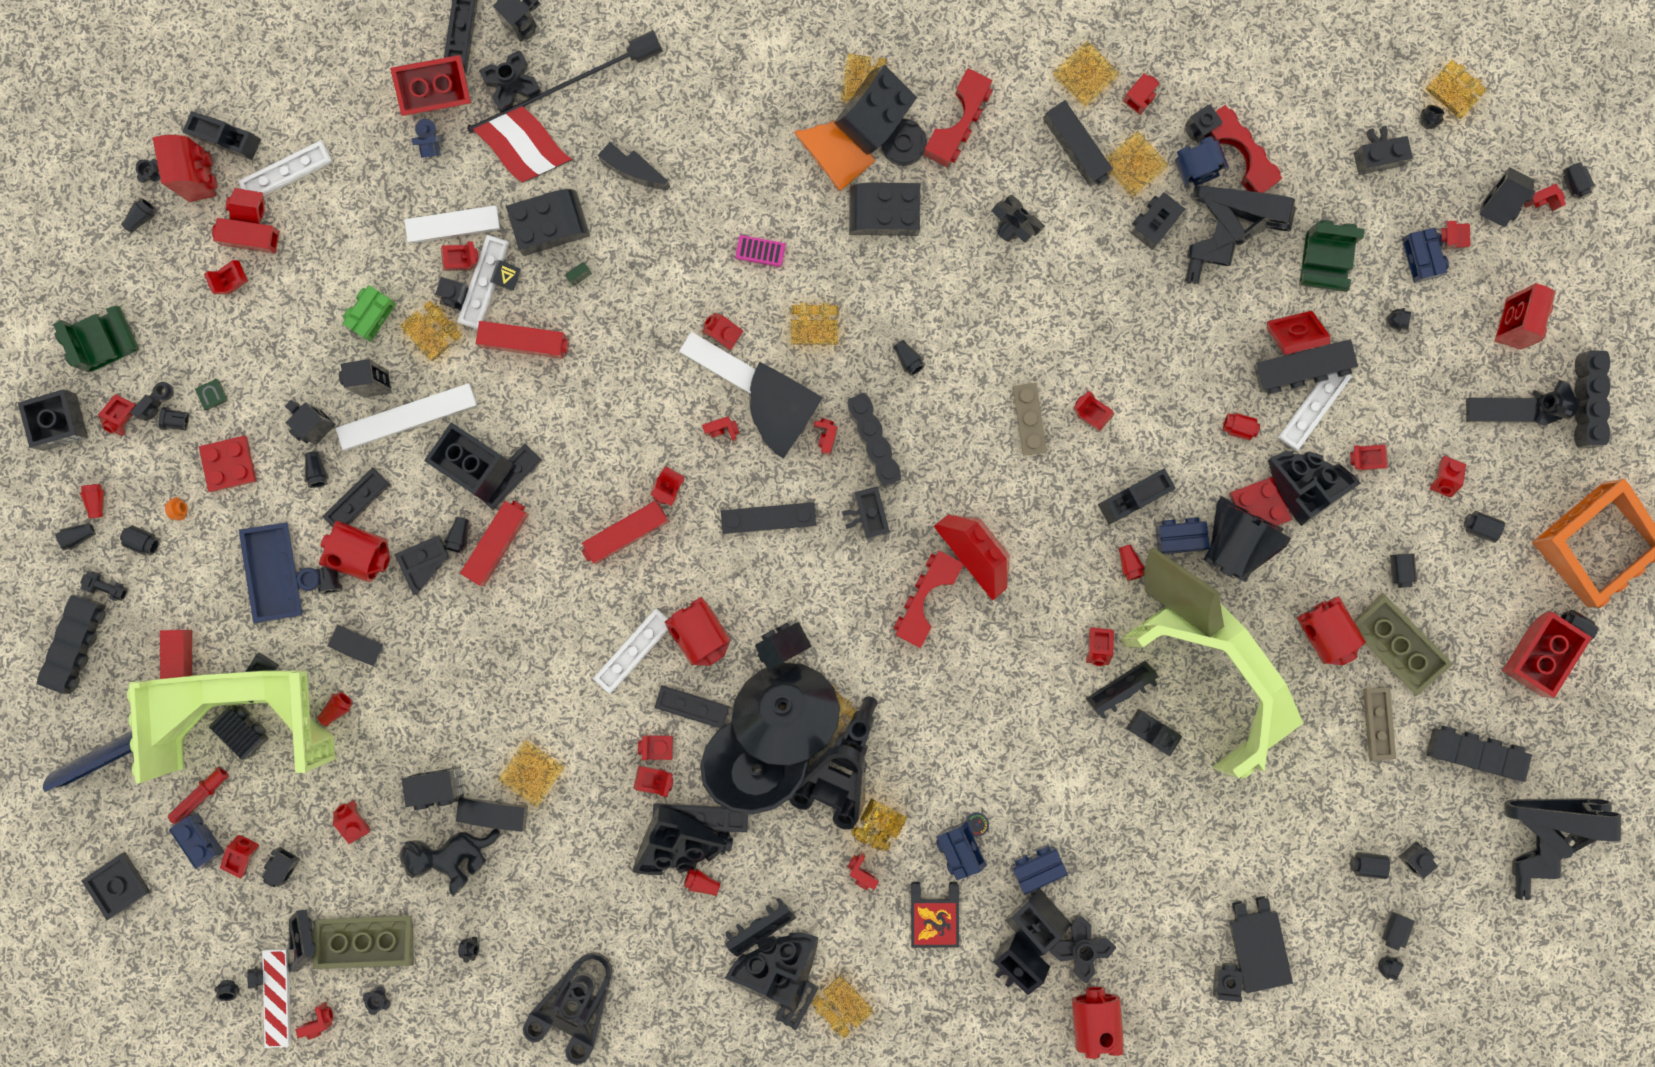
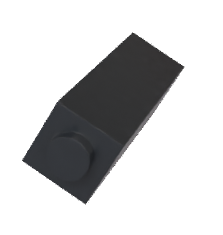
M1066 100L1047 111L1043 118L1044 122L1089 187L1094 184L1100 186L1109 180L1110 177L1108 175L1113 169Z

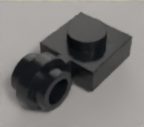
M167 382L157 383L150 396L145 394L130 413L144 421L152 419L157 415L158 407L162 404L160 400L167 401L172 398L174 393L173 387Z

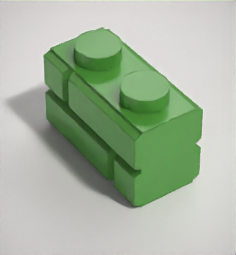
M368 285L366 289L362 288L357 294L356 299L358 301L354 307L346 310L343 315L345 320L342 324L371 342L396 306V303Z

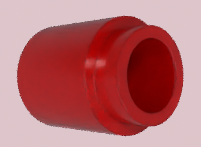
M1236 412L1233 414L1228 413L1223 424V431L1227 432L1228 435L1251 441L1253 437L1256 438L1260 430L1257 418Z

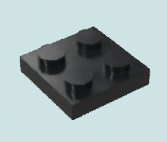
M126 852L121 853L81 880L106 920L113 918L151 892Z

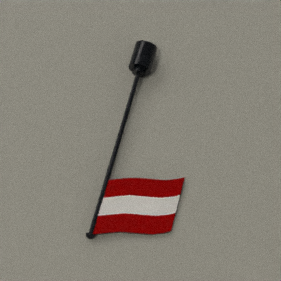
M654 30L628 41L630 46L626 48L627 53L472 126L469 124L467 130L470 133L475 132L493 149L506 169L522 183L572 161L573 159L556 145L542 124L524 106L628 57L632 61L636 59L640 63L662 53L663 50Z

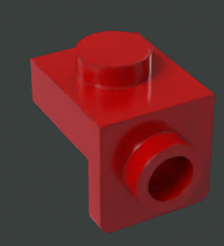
M1457 220L1446 222L1445 228H1441L1442 242H1445V249L1470 247L1469 223L1457 224Z
M468 241L466 245H442L440 248L443 271L472 270L476 262H478V250L474 248L473 241Z
M239 260L230 261L218 271H207L204 273L213 294H230L248 282Z
M714 313L704 322L702 333L712 337L722 346L731 350L743 333V330L723 315Z
M1090 391L1080 396L1074 406L1077 416L1099 432L1114 416L1113 410L1095 399Z
M1387 445L1354 446V451L1350 452L1351 465H1355V469L1358 471L1388 469Z
M1444 455L1439 462L1437 478L1431 484L1430 489L1447 497H1453L1463 486L1466 464Z
M665 466L654 482L650 495L657 502L672 506L685 477Z
M639 765L633 789L668 797V793L673 787V774L666 770Z
M354 801L340 805L333 812V825L348 844L370 833V828L357 812V804Z
M860 852L859 856L854 855L847 866L850 869L849 876L856 879L855 884L865 890H868V888L875 890L879 880L860 868L865 858V854Z
M326 1002L315 1007L317 1020L304 1023L295 1029L298 1039L305 1036L307 1040L322 1035L321 1031L333 1025V1011L330 1007H327Z

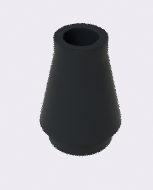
M140 198L138 201L135 200L121 225L127 231L133 233L137 228L154 217L156 209L143 198Z
M901 340L893 347L905 373L908 372L912 376L924 368V358L911 348L905 340Z
M312 451L304 455V481L310 488L325 486L329 477L320 459L319 452Z
M455 517L454 523L444 540V548L446 550L463 553L464 548H467L468 519Z
M90 522L62 528L60 532L55 534L60 547L64 551L67 549L72 550L88 538L96 535Z

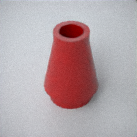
M101 484L81 486L79 494L87 511L88 518L103 517L104 489H102Z
M1132 545L1119 548L1123 577L1126 576L1127 581L1143 577L1145 566L1137 556Z
M343 692L333 694L322 712L317 716L318 721L322 725L328 726L350 711V707L353 705L351 699Z
M690 868L683 887L688 888V891L716 896L721 883L697 868L696 870Z

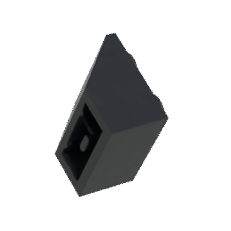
M1040 888L1036 889L1005 919L1008 925L1037 957L1045 955L1062 939L1071 925L1069 920Z

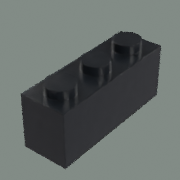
M366 359L340 364L339 381L341 385H344V388L364 398L392 393L389 370L372 360Z

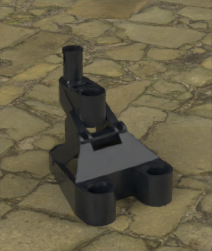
M1195 186L1191 199L1206 204L1218 221L1213 238L1189 246L1187 259H1190L1184 282L1191 283L1192 281L1193 284H1199L1204 262L1231 266L1235 246L1244 244L1246 240L1266 229L1291 231L1296 211L1294 206L1295 199L1269 193ZM1236 216L1253 222V224L1244 230Z
M867 696L863 699L860 710L854 713L844 734L840 733L833 747H830L825 754L808 766L805 781L794 796L789 799L792 806L800 810H807L812 806L815 799L836 809L832 820L837 827L844 830H850L855 827L865 804L867 763L864 757L868 749L866 741L874 723L873 713L878 704L875 698ZM833 762L853 772L851 775L830 766V763Z
M1588 798L1507 800L1504 803V815L1506 817L1521 820L1524 825L1536 834V849L1522 854L1512 861V874L1516 876L1515 898L1523 900V896L1525 900H1531V878H1561V859L1570 858L1573 853L1595 841L1621 840L1622 814L1612 812V802L1608 800ZM1560 831L1570 834L1565 837ZM1573 840L1575 844L1570 846L1569 843Z
M596 952L581 956L531 1011L523 1026L525 1038L530 1042H539L543 1040L551 1026H554L572 1036L566 1048V1058L574 1065L585 1063L598 1040L612 976V966L609 960L604 955ZM589 959L598 960L606 970L605 979L596 996L593 995L596 981L591 974L586 972L580 973L570 983L582 962ZM560 988L550 1008L539 1011ZM567 1002H576L579 1010L571 1011L567 1006ZM598 1007L593 1033L590 1040L587 1031V1025ZM556 1013L560 1014V1015L563 1016L565 1019L559 1017L558 1015H556ZM567 1020H571V1021L577 1023L578 1025L576 1026L575 1024H573V1023H571V1022H569V1021H567ZM532 1023H539L542 1026V1032H535L532 1029ZM581 1045L585 1049V1053L577 1054L574 1046Z

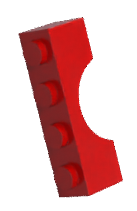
M967 68L955 94L963 106L964 115L953 127L934 130L924 149V156L947 168L951 162L956 163L961 153V150L958 149L961 142L966 143L972 132L969 129L971 123H977L983 111L980 109L983 101L987 103L993 93V89H991L993 80Z
M1224 105L1216 111L1222 120V124L1211 131L1206 138L1213 137L1214 141L1233 146L1239 150L1246 163V171L1241 184L1247 191L1266 193L1282 179L1281 172L1275 164H1271L1267 159L1265 150L1260 145L1257 146L1253 141L1251 132L1239 123L1236 113Z
M937 551L936 555L931 553L925 565L929 567L926 575L921 574L914 586L918 590L914 597L909 596L904 606L907 609L904 618L899 616L893 627L896 630L895 636L919 648L922 647L932 628L923 613L925 597L937 586L954 585L963 567L962 562L941 551Z

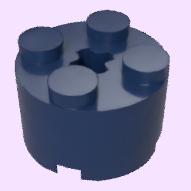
M1213 137L1201 140L1199 142L1200 145L1192 149L1188 146L1177 151L1178 157L1174 162L1185 188H1190L1189 183H1194L1195 186L1219 177V171L1223 168L1225 172L1229 170V165L1219 141H1214Z

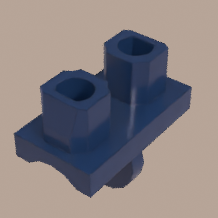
M419 120L415 126L416 134L419 137L411 138L412 144L419 145L421 158L441 155L439 142H444L443 135H435L436 125L432 120Z

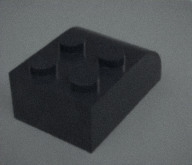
M883 65L868 74L834 123L868 155L878 149L889 138L917 99V96L886 65Z
M869 182L855 184L850 187L849 235L919 236L920 183Z
M557 190L506 205L517 246L523 256L590 237L576 190Z
M452 422L424 460L486 503H488L514 465L508 459Z

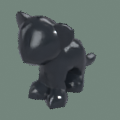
M494 828L484 838H477L467 832H459L451 836L437 850H432L431 847L420 840L407 841L400 850V862L406 874L411 878L423 876L432 868L447 875L450 879L449 891L454 897L468 882V878L461 872L458 866L464 858H467L469 860L467 871L472 876L476 874L486 863V859L483 857L480 849L492 845L499 837L500 831Z

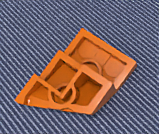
M835 121L825 125H815V127L805 130H796L794 134L800 143L810 152L818 166L825 171L839 191L875 162L872 155H866L834 123Z

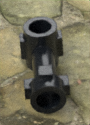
M87 570L86 574H83L80 581L82 584L80 589L95 593L96 589L110 594L109 599L114 601H122L126 597L128 589L123 587L124 584L116 582L115 585H111L100 580L101 574Z

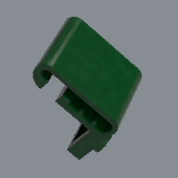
M1321 220L1312 226L1305 235L1299 285L1347 292L1351 284V279H1348V271L1353 269L1356 243L1364 238L1365 229L1357 228V225L1350 223L1343 224L1342 226L1334 225V222L1329 220Z
M120 306L106 308L108 314L101 317L99 314H94L74 324L63 320L53 324L56 330L54 333L55 338L63 346L66 352L64 354L65 360L70 366L86 372H93L139 350Z

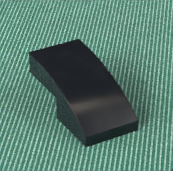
M337 624L327 646L374 666L383 643Z
M1140 709L1137 710L1126 728L1168 756H1171L1183 737Z

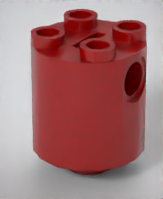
M336 521L330 535L325 534L321 541V547L324 550L320 557L319 565L370 583L379 572L384 573L389 565L391 556L388 549V541L384 537Z
M1339 596L1327 602L1323 601L1314 606L1313 611H1307L1296 617L1323 664L1342 666L1350 663L1358 657L1357 654L1360 647L1366 643Z
M703 597L693 601L686 609L678 610L664 622L691 666H711L725 656L731 638Z
M1088 987L1085 989L1086 994L1073 997L1072 1012L1077 1052L1085 1053V1057L1089 1059L1099 1058L1100 1054L1106 1053L1111 1056L1123 1055L1124 1038L1120 997L1115 994L1105 993L1104 987Z

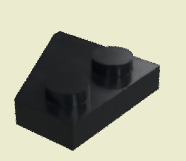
M298 910L289 918L288 949L294 950V963L288 964L289 972L299 971L315 956L316 945L311 938L312 922L307 915V910Z

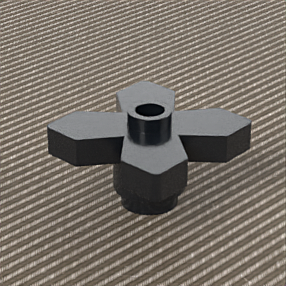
M521 51L508 55L506 62L498 66L490 64L479 70L486 86L497 88L492 98L500 112L513 107L516 93L527 98L541 93L535 78L523 75L528 64Z
M1014 195L1008 196L1004 202H998L991 210L1001 220L996 231L1007 242H1011L1012 239L1019 237L1026 243L1033 235L1036 236L1045 227L1037 217L1030 215L1023 208V204Z
M1078 915L1070 925L1073 940H1059L1049 951L1060 962L1074 959V974L1084 983H1088L1095 974L1093 963L1095 959L1109 958L1115 951L1116 946L1105 936L1091 938L1092 925L1081 915ZM1086 946L1084 952H1079L1082 947Z

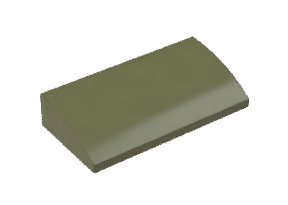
M1155 548L1150 549L1145 565V591L1208 637L1224 627L1219 592Z
M1384 593L1378 596L1354 620L1366 641L1365 644L1416 696L1453 665Z
M412 916L315 920L314 942L316 952L313 957V969L414 966Z

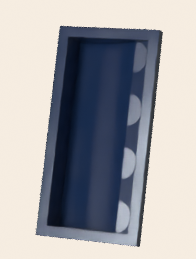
M288 522L239 529L253 623L257 624L303 615Z
M132 731L52 771L43 783L42 788L44 792L64 787L131 753L130 741L132 739Z

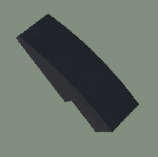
M193 111L190 112L182 131L184 134L250 160H253L261 141L260 138L249 131L233 127L224 121Z
M609 142L598 154L600 161L604 165L630 181L656 189L668 190L670 188L669 181L634 150L627 157L615 145Z
M1164 468L1104 500L1098 506L1110 525L1175 490L1176 487Z
M459 797L456 822L522 832L526 830L528 806Z

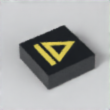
M497 260L490 283L514 291L521 269L504 261Z

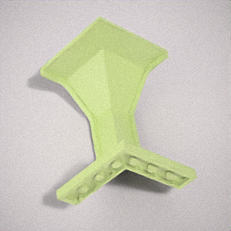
M1222 604L1221 610L1224 627L1210 637L1165 606L1120 640L1125 647L1143 648L1157 637L1167 635L1224 651L1259 697L1260 701L1248 741L1216 763L1213 768L1216 771L1236 778H1246L1255 771L1254 769L1265 772L1267 750L1303 724L1287 684L1247 629Z
M267 670L206 674L136 681L129 684L127 699L131 706V713L129 715V725L132 727L130 748L134 754L132 775L135 777V784L143 783L177 770H184L183 739L207 712L215 706L268 703L293 731L295 773H305L335 760L334 736L310 718L307 671Z

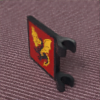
M911 882V948H959L958 882H949V899H921L920 882Z

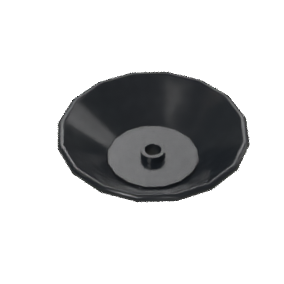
M781 663L770 670L767 668L761 669L744 683L734 700L732 723L737 740L749 755L766 764L791 766L810 760L827 747L838 728L840 705L835 688L822 673L804 664ZM787 705L785 710H779L780 706Z
M731 721L719 729L705 746L700 770L703 786L714 802L731 812L757 814L774 810L794 796L805 781L809 760L791 766L766 764L749 755L736 738ZM756 769H761L759 773H754Z

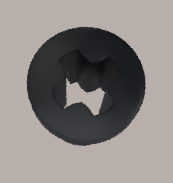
M169 407L161 408L158 421L160 430H167L168 428L187 430L189 422L188 412L170 410Z
M327 567L318 569L319 594H331L332 592L336 593L343 590L342 585L339 583L338 571Z

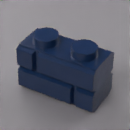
M1435 227L1410 233L1402 238L1414 283L1438 278L1448 273L1449 261L1445 255L1443 256L1441 234L1437 233Z
M1199 517L1186 518L1185 523L1176 524V519L1161 521L1162 525L1155 527L1157 549L1162 554L1204 551L1210 548L1207 522H1200Z
M199 813L186 817L169 829L195 870L206 866L224 853V850L206 824L203 825L204 821Z
M967 821L947 828L936 836L938 850L944 853L947 859V869L951 875L955 876L957 881L979 873L987 866Z
M1044 845L1036 849L1037 854L1033 856L1022 855L1014 859L1015 864L1011 865V868L1024 895L1068 875L1054 846Z

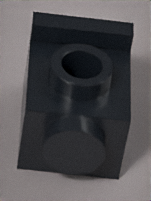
M441 277L435 295L441 299L439 304L461 310L469 288L464 283Z
M1418 841L1399 855V858L1410 871L1423 879L1438 867L1433 860L1435 858L1433 853L1428 848H1423Z
M282 847L272 850L271 855L273 856L269 858L264 866L266 871L262 876L264 878L263 882L271 887H280L286 884L300 861V858Z
M1222 963V967L1215 966L1213 996L1217 1000L1242 1002L1243 971L1237 968L1236 964ZM1233 979V985L1228 987L1226 985L1227 981Z

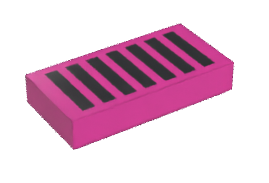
M740 235L735 258L737 260L781 268L786 243Z

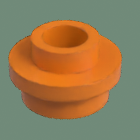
M171 498L165 504L166 515L171 520L180 521L186 518L188 508L186 503L180 498Z

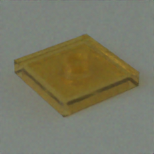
M1086 41L1053 75L1086 107L1118 77L1119 72Z
M1136 131L1106 158L1113 168L1111 174L1132 197L1169 165L1139 131Z
M526 740L498 781L538 807L565 767Z

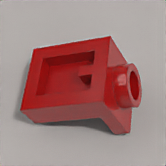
M1556 183L1536 192L1530 202L1524 203V206L1527 208L1534 205L1536 209L1549 203L1551 210L1555 211L1566 205L1565 196Z
M115 394L98 414L102 424L101 427L110 434L116 433L123 436L126 433L123 426L133 415L130 412L136 404Z
M729 416L702 425L705 435H711V438L724 435V430L728 429L734 442L737 441L736 435L740 434L736 421H731Z
M821 418L820 421L815 420L814 428L827 432L826 434L821 433L818 447L822 448L821 454L830 456L838 426H834V421Z
M1090 627L1086 663H1092L1095 666L1109 665L1113 657L1114 630Z
M642 736V740L638 741V755H642V760H672L673 736Z
M238 835L226 847L219 869L241 879L246 874L251 856L258 850L259 844Z

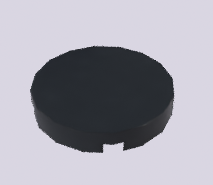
M902 119L889 138L881 145V150L885 158L891 163L900 166L911 165L917 162L924 154V149L927 145L926 134L915 121Z

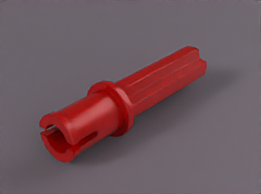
M218 766L205 780H201L199 786L168 814L170 822L176 825L185 819L209 795L215 794L214 790L229 778V774L222 767Z

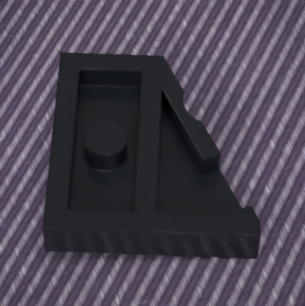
M440 535L394 554L413 596L419 593L449 557Z

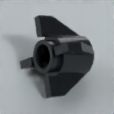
M1559 380L1554 391L1547 394L1537 390L1532 392L1534 396L1542 399L1541 407L1545 411H1541L1535 422L1538 424L1547 425L1561 419L1571 418L1578 410V400L1570 384L1566 381Z

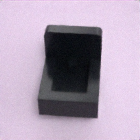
M1209 104L1190 116L1185 124L1186 132L1192 140L1195 139L1199 143L1211 131L1222 124V120Z

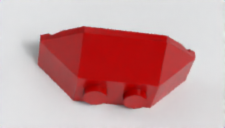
M948 514L933 526L992 601L1007 589L1010 555L981 519Z

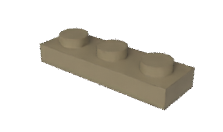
M1030 383L1013 386L1022 454L1027 456L1046 453L1047 448L1037 384Z
M1390 687L1365 688L1363 692L1369 760L1396 759Z

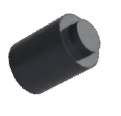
M1474 511L1465 518L1464 527H1466L1467 533L1495 543L1500 539L1504 531L1505 522L1479 511Z
M1415 553L1390 555L1392 584L1397 583L1398 588L1413 587L1412 582H1417Z
M1357 852L1355 857L1351 858L1350 868L1351 871H1354L1355 876L1387 879L1390 872V860L1387 855Z
M1391 911L1382 939L1386 941L1385 945L1398 951L1400 947L1406 948L1415 920Z

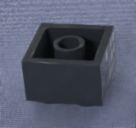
M63 389L18 402L29 448L45 451L88 438L77 393Z
M460 767L413 774L401 778L405 807L413 806L414 810L434 806L436 802L438 806L450 805L458 802V797L464 795Z

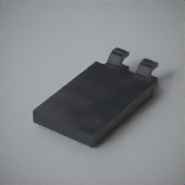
M1265 896L1255 898L1258 913L1247 915L1245 903H1242V901L1232 903L1235 919L1229 920V926L1238 966L1243 971L1242 984L1246 994L1293 984L1278 913L1276 911L1270 912L1269 899L1265 898Z

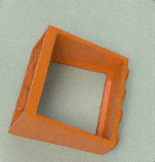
M1623 478L1601 483L1532 541V543L1587 607L1601 608L1610 601L1609 597L1624 590L1631 578L1640 576L1646 571L1645 567L1650 562H1655V523L1630 484ZM1613 501L1650 544L1651 548L1598 591L1569 548L1566 540Z

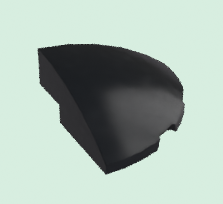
M759 362L750 385V412L752 420L757 426L765 444L775 454L784 459L823 397L786 375Z
M1288 451L1271 457L1268 463L1283 501L1300 526H1303L1361 484L1342 465H1332L1324 461L1323 455L1313 452L1293 454V451Z
M658 806L639 848L632 872L646 875H662L663 870L669 868H676L678 873L687 872L690 868L695 869L696 864L704 859L708 861L714 859L724 849L726 842L713 831L688 816Z
M789 933V936L777 939L775 936H771L757 943L758 949L749 954H742L732 965L725 979L795 1013L812 968L819 938L804 933Z

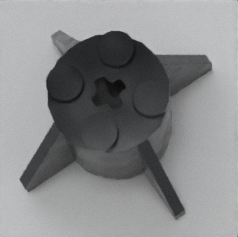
M1221 496L1216 504L1211 547L1203 560L1213 566H1220V571L1230 577L1234 575L1236 578L1246 582L1254 570L1286 548L1291 538L1282 533L1284 528L1249 513L1250 511Z

